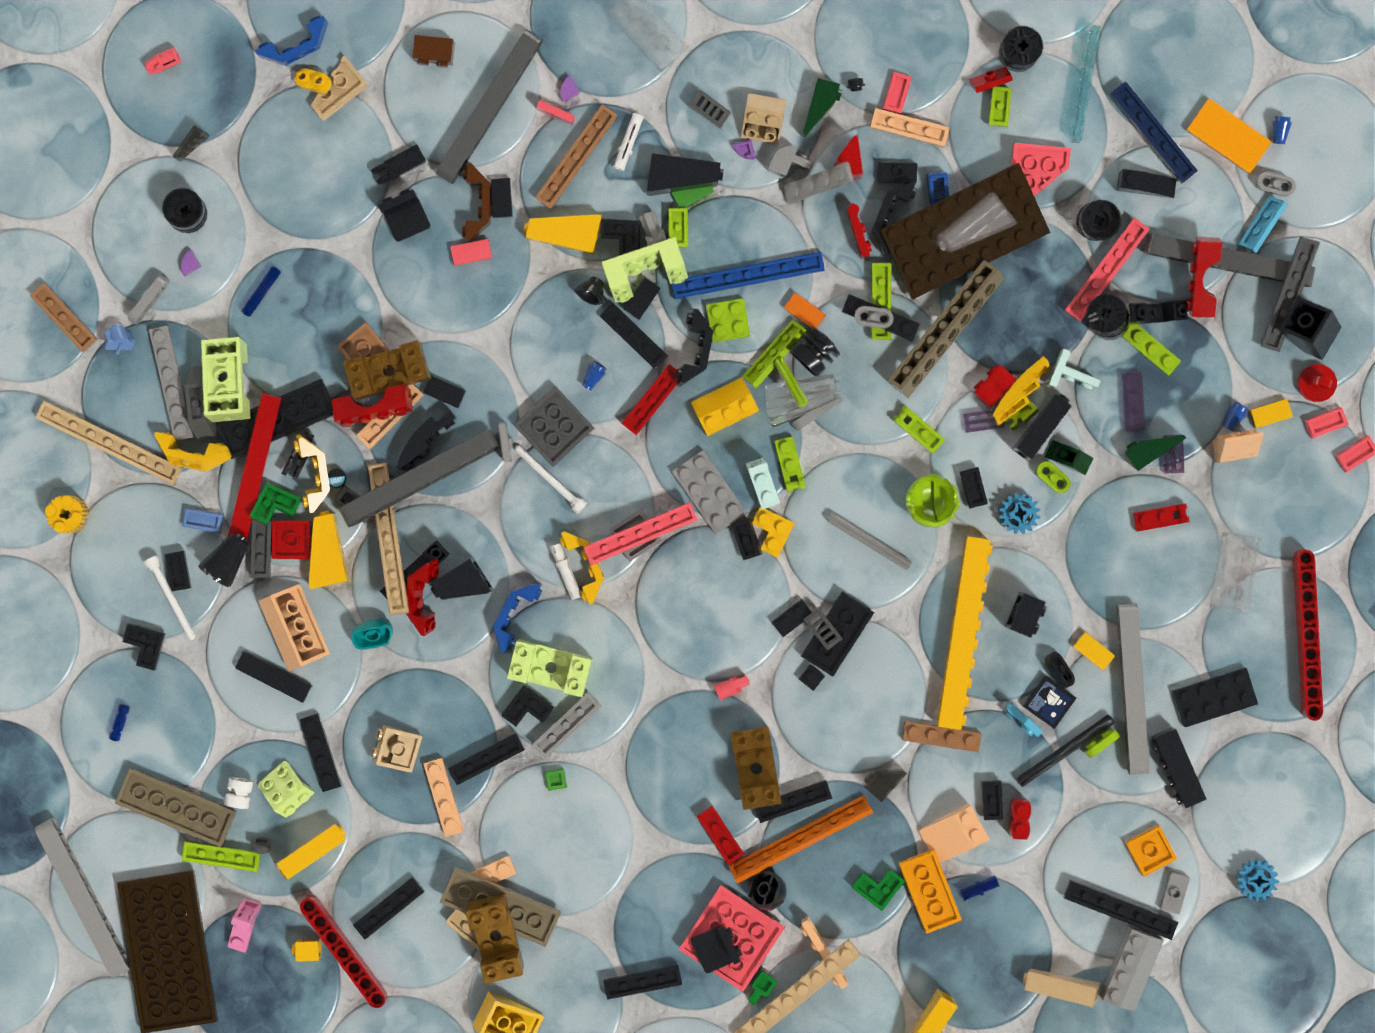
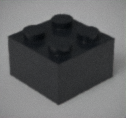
M1019 592L1005 627L1030 638L1032 635H1036L1039 629L1038 620L1044 616L1047 609L1045 606L1046 602Z

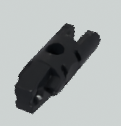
M305 432L303 437L312 443L314 435ZM293 448L281 474L286 476L292 464L295 463L297 467L293 472L292 479L297 481L308 456L298 458V452H295Z

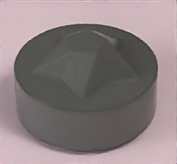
M258 837L252 840L251 850L253 852L265 854L270 851L271 842L267 838Z

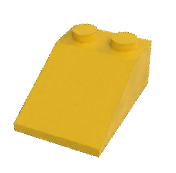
M488 991L472 1026L477 1033H537L544 1015L505 996Z

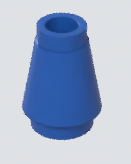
M1275 116L1273 121V139L1275 144L1286 143L1292 124L1290 122L1291 117Z
M593 361L588 366L582 386L592 391L606 374L607 368Z
M1234 402L1229 408L1223 426L1234 431L1247 416L1248 408Z

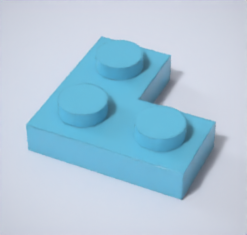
M1009 702L1004 707L1008 711L1006 715L1013 721L1017 719L1021 722L1022 725L1020 727L1028 735L1032 736L1034 734L1039 737L1043 732L1012 703Z

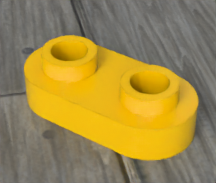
M306 68L300 69L294 78L295 83L301 89L320 94L328 92L332 85L331 79L325 73Z

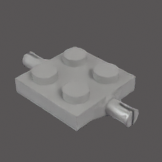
M640 509L609 530L613 535L649 518ZM657 537L623 553L630 562L662 542L660 537Z

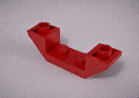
M433 559L407 578L409 613H406V615L422 636L432 632L436 626L435 612L424 610L422 607L424 604L423 589L425 583L434 580L439 574L438 559Z

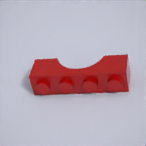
M1196 237V243H1192L1194 262L1190 263V273H1193L1192 281L1189 280L1188 292H1191L1190 299H1187L1186 304L1187 311H1189L1191 317L1215 318L1217 298L1213 293L1204 288L1203 277L1211 265L1221 261L1222 241L1220 238Z
M405 384L386 388L382 399L369 407L360 406L357 400L351 396L332 399L334 422L342 427H350L353 423L358 422L363 424L369 423L372 419L385 420L392 415L404 416L407 415V412L413 411L411 389Z

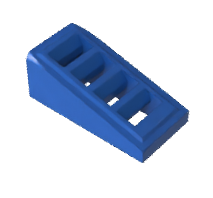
M945 171L927 173V186L931 205L949 196L948 175ZM942 178V182L933 183V179ZM943 186V190L934 191L933 187ZM944 194L943 198L934 199V195Z

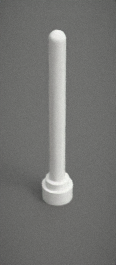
M517 445L514 448L521 458L571 503L570 506L577 515L586 507L588 503L585 500L572 495L521 446Z
M157 555L143 562L147 569L149 568L150 571H153L188 639L194 640L195 634L159 568L160 559Z

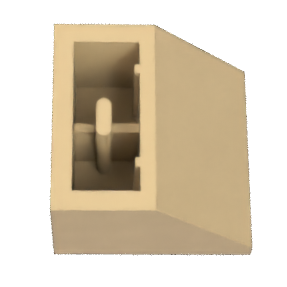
M748 93L741 138L779 144L786 100Z

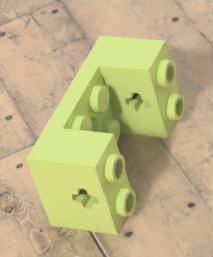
M675 237L602 262L615 303L626 302L631 297H634L627 276H636L641 271L656 269L661 264L664 265L670 284H679L688 278Z
M240 337L201 340L204 416L211 422L250 419V401L244 396L243 363H248L247 344ZM223 372L227 373V379L224 382H220L218 376Z
M517 640L507 679L522 683L531 682L563 690V693L583 697L593 658ZM548 662L555 663V672H547L545 667Z

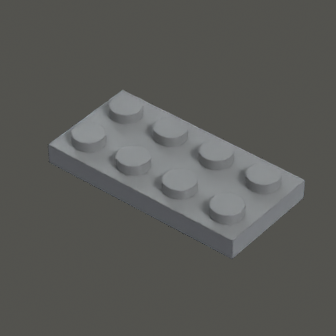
M704 450L672 471L715 534L747 513Z

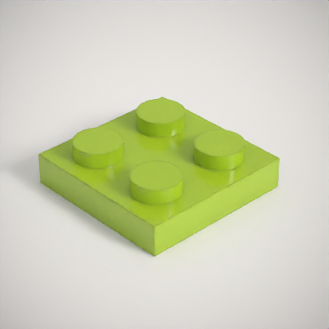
M744 298L706 305L709 325L713 330L712 343L750 337Z

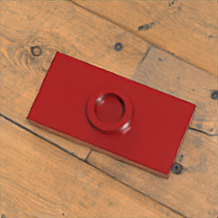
M1005 66L971 78L970 84L975 92L979 93L1010 82L1013 79L1012 74Z

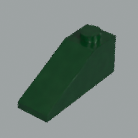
M821 78L817 79L802 137L806 138L832 109L835 101H840L842 90L839 89V83Z
M1179 435L1140 441L1139 443L1133 441L1126 446L1127 451H1125V454L1137 471H1139L1185 440L1186 436Z

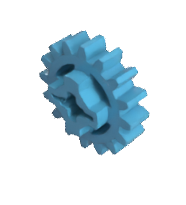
M1014 493V498L1007 496L1008 502H1001L1004 508L998 509L1002 512V515L998 516V518L1004 519L1001 525H1008L1007 531L1014 529V534H1017L1018 530H1020L1021 534H1025V529L1032 531L1031 525L1037 526L1038 524L1035 522V519H1040L1036 512L1041 510L1040 508H1035L1038 502H1031L1032 496L1026 499L1025 493H1022L1020 497L1017 493ZM1021 501L1026 502L1030 508L1024 507ZM1013 503V508L1010 512H1007L1008 507ZM1018 508L1020 511L1024 512V514L1021 515V519L1019 518V516H1015V513L1018 512ZM1029 515H1032L1030 521L1026 524L1025 520ZM1008 519L1015 520L1018 526L1011 524Z
M1256 858L1255 863L1250 859L1248 860L1249 865L1243 863L1244 869L1237 870L1241 875L1236 877V880L1240 881L1236 886L1243 888L1240 893L1243 895L1247 894L1248 899L1251 900L1254 897L1255 901H1259V897H1261L1265 901L1267 894L1271 897L1273 896L1272 889L1277 890L1274 884L1279 883V880L1275 879L1278 873L1273 871L1274 866H1268L1267 861L1264 860L1261 864L1260 859ZM1262 868L1267 871L1269 876H1265L1263 874L1264 871L1262 870ZM1258 877H1260L1261 879H1263V880L1257 881V883H1255L1254 881H1252V880H1254V879H1258ZM1246 883L1251 885L1252 891L1247 888Z

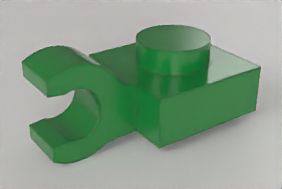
M761 970L751 984V987L755 990L747 998L748 1001L755 1005L761 995L767 998L778 981Z

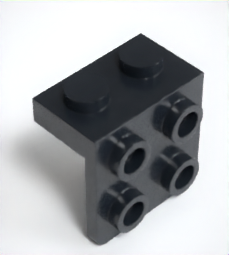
M405 189L399 193L400 196L385 198L381 201L382 204L378 205L397 242L430 228L429 220L414 190Z
M725 923L691 939V943L705 973H711L732 962L734 965L741 962L740 956L743 955L739 945L735 946L732 939L735 938L730 927L727 928Z

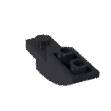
M449 412L437 422L433 417L426 420L405 445L399 457L397 469H404L406 471L414 465L413 461L418 457L422 459L430 453L428 450L431 448L427 441H434L440 436L439 432L444 428L448 430L455 425L454 420L457 419L455 414Z

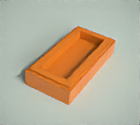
M797 293L793 294L784 307L786 311L810 328L814 327L816 329L826 316V314Z

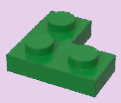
M266 483L250 514V518L268 526L276 509L294 517L302 502V498Z
M890 868L879 883L862 872L851 888L883 911L903 885L905 879Z

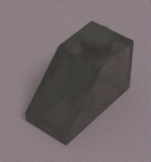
M903 769L876 770L874 773L870 772L863 781L865 783L863 786L882 802L907 773Z

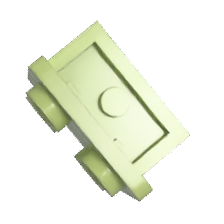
M283 761L258 784L259 789L273 810L285 818L292 815L300 805L307 802L315 793L310 786L299 779L287 761Z

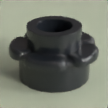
M863 78L848 80L847 88H851V92L861 91L862 86H865Z

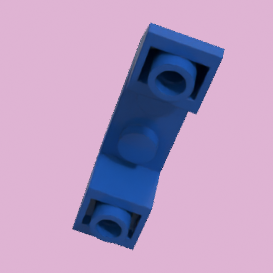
M324 16L312 18L310 23L306 25L313 39H304L299 43V46L283 50L281 55L272 42H265L259 45V49L255 50V52L262 59L287 66L320 49L328 22Z
M537 583L510 593L493 625L502 653L505 654L507 650L511 651L516 643L513 640L515 635L502 629V627H507L511 619L508 615L512 609L516 610L520 602L517 599L518 596L531 603L534 599L538 600L543 591L540 589L541 584Z

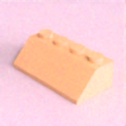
M300 584L258 601L288 671H292L330 654Z

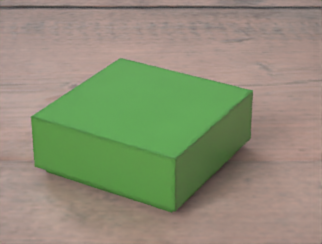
M564 768L545 771L548 791L567 788Z

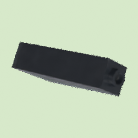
M652 153L647 195L667 194L709 186L716 187L718 186V181L723 179L724 169H720L721 163Z
M1063 394L1053 395L1012 447V450L1026 461L1032 460L1071 408L1070 400Z

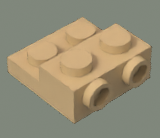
M383 725L382 729H378L376 734L378 744L371 751L372 762L379 766L412 773L423 736Z

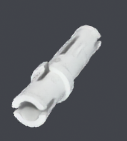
M632 113L622 144L617 149L619 152L613 168L620 171L625 170L629 156H632L633 151L631 150L644 119L642 115ZM633 126H635V128H634V130H633V133H632V136H631V138H630V140H629V137H630V134H631V132H632ZM628 144V147H627V149H626L625 155H624V157H623V159H622V156H623V153H624V151H625L626 145Z
M558 543L551 546L550 549L556 561L555 566L558 567L570 599L574 600L581 597V592L569 564L570 560L566 557L562 544Z

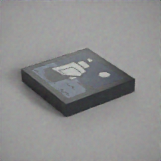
M1044 676L1023 707L1055 729L1077 698L1047 676Z

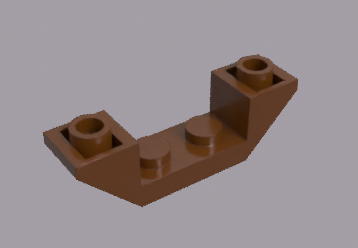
M467 163V168H464V180H467L468 185H482L478 193L479 199H482V207H478V218L481 221H466V226L462 227V237H465L467 242H472L491 224L492 190L490 182L472 163Z

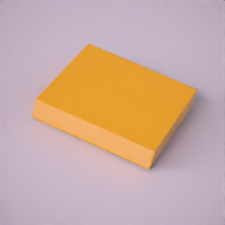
M1159 824L1125 842L1143 877L1177 860Z

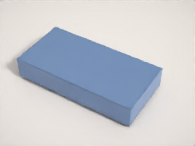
M185 508L182 527L221 533L224 514Z

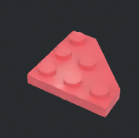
M1013 143L1011 166L1020 163L1035 196L1069 168L1071 148Z

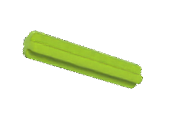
M783 357L776 359L774 363L799 407H804L808 404V400Z

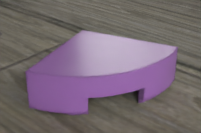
M571 76L567 77L561 86L563 103L580 94Z
M752 140L733 144L735 152L742 158L756 159Z
M189 250L184 255L181 262V270L184 276L202 267L192 250Z

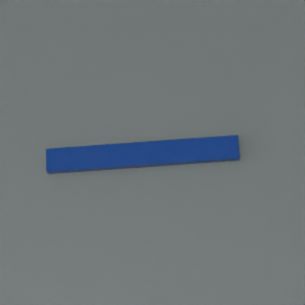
M816 252L690 276L682 283H672L671 285L675 300L825 271L822 252Z

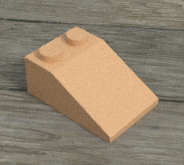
M969 803L918 830L929 850L935 849L940 863L989 840Z

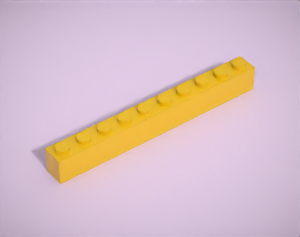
M965 536L936 723L938 727L961 730V727L965 726L966 723L964 708L968 707L969 704L967 688H971L972 677L969 675L970 669H974L975 658L972 656L973 650H977L978 639H975L976 631H980L981 620H978L979 612H982L984 607V601H981L982 593L986 592L987 582H984L985 574L989 573L990 563H987L988 555L992 554L993 544H990L988 539Z

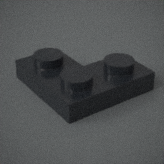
M601 219V238L620 239L619 256L640 249L641 220Z
M128 623L122 642L141 647L136 666L155 671L166 633Z
M524 684L501 716L515 727H517L527 712L543 723L555 707Z

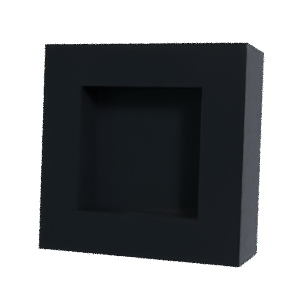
M809 664L798 679L814 691L825 675Z

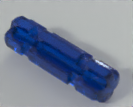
M120 704L118 707V714H116L111 728L113 731L109 735V739L112 741L120 740V732L123 731L127 719L126 714H128L130 709L128 705Z

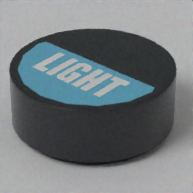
M341 469L330 470L328 472L329 485L334 488L342 487L347 480L346 473Z

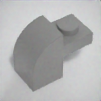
M787 146L775 153L768 171L786 178L791 165L809 172L813 162L803 154L797 156L798 147Z

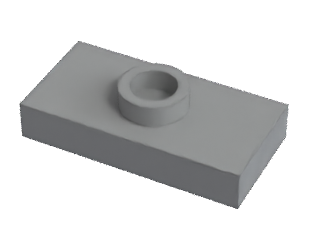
M501 423L498 425L502 458L504 462H511L510 448L513 447L512 436L508 435L507 423Z
M1170 871L1160 909L1180 915L1190 877Z

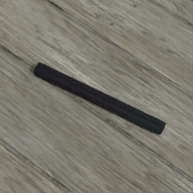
M1106 715L1016 778L1019 785L1024 787L1115 723L1110 715Z

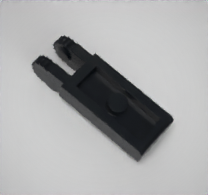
M416 144L384 161L383 164L373 168L371 172L374 175L387 168L389 174L380 177L376 181L378 185H381L391 179L394 180L427 161Z

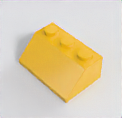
M742 377L691 402L707 437L759 412L752 394Z

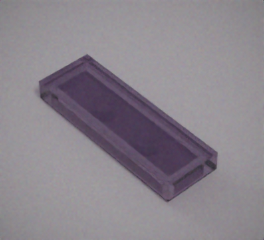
M1142 372L1122 373L1125 431L1145 430Z

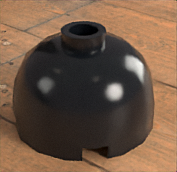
M762 871L757 877L754 876L751 879L747 894L751 899V904L757 908L774 910L780 907L786 898V885L779 875L771 871Z

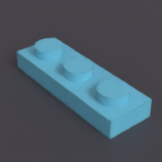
M1269 196L1239 242V245L1244 249L1257 253L1287 207V203Z

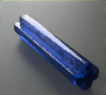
M274 266L269 269L242 308L241 312L244 315L250 317L280 275L281 271Z

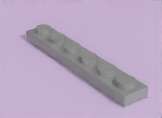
M167 325L149 329L173 436L176 442L195 438L188 422L186 397L170 327Z

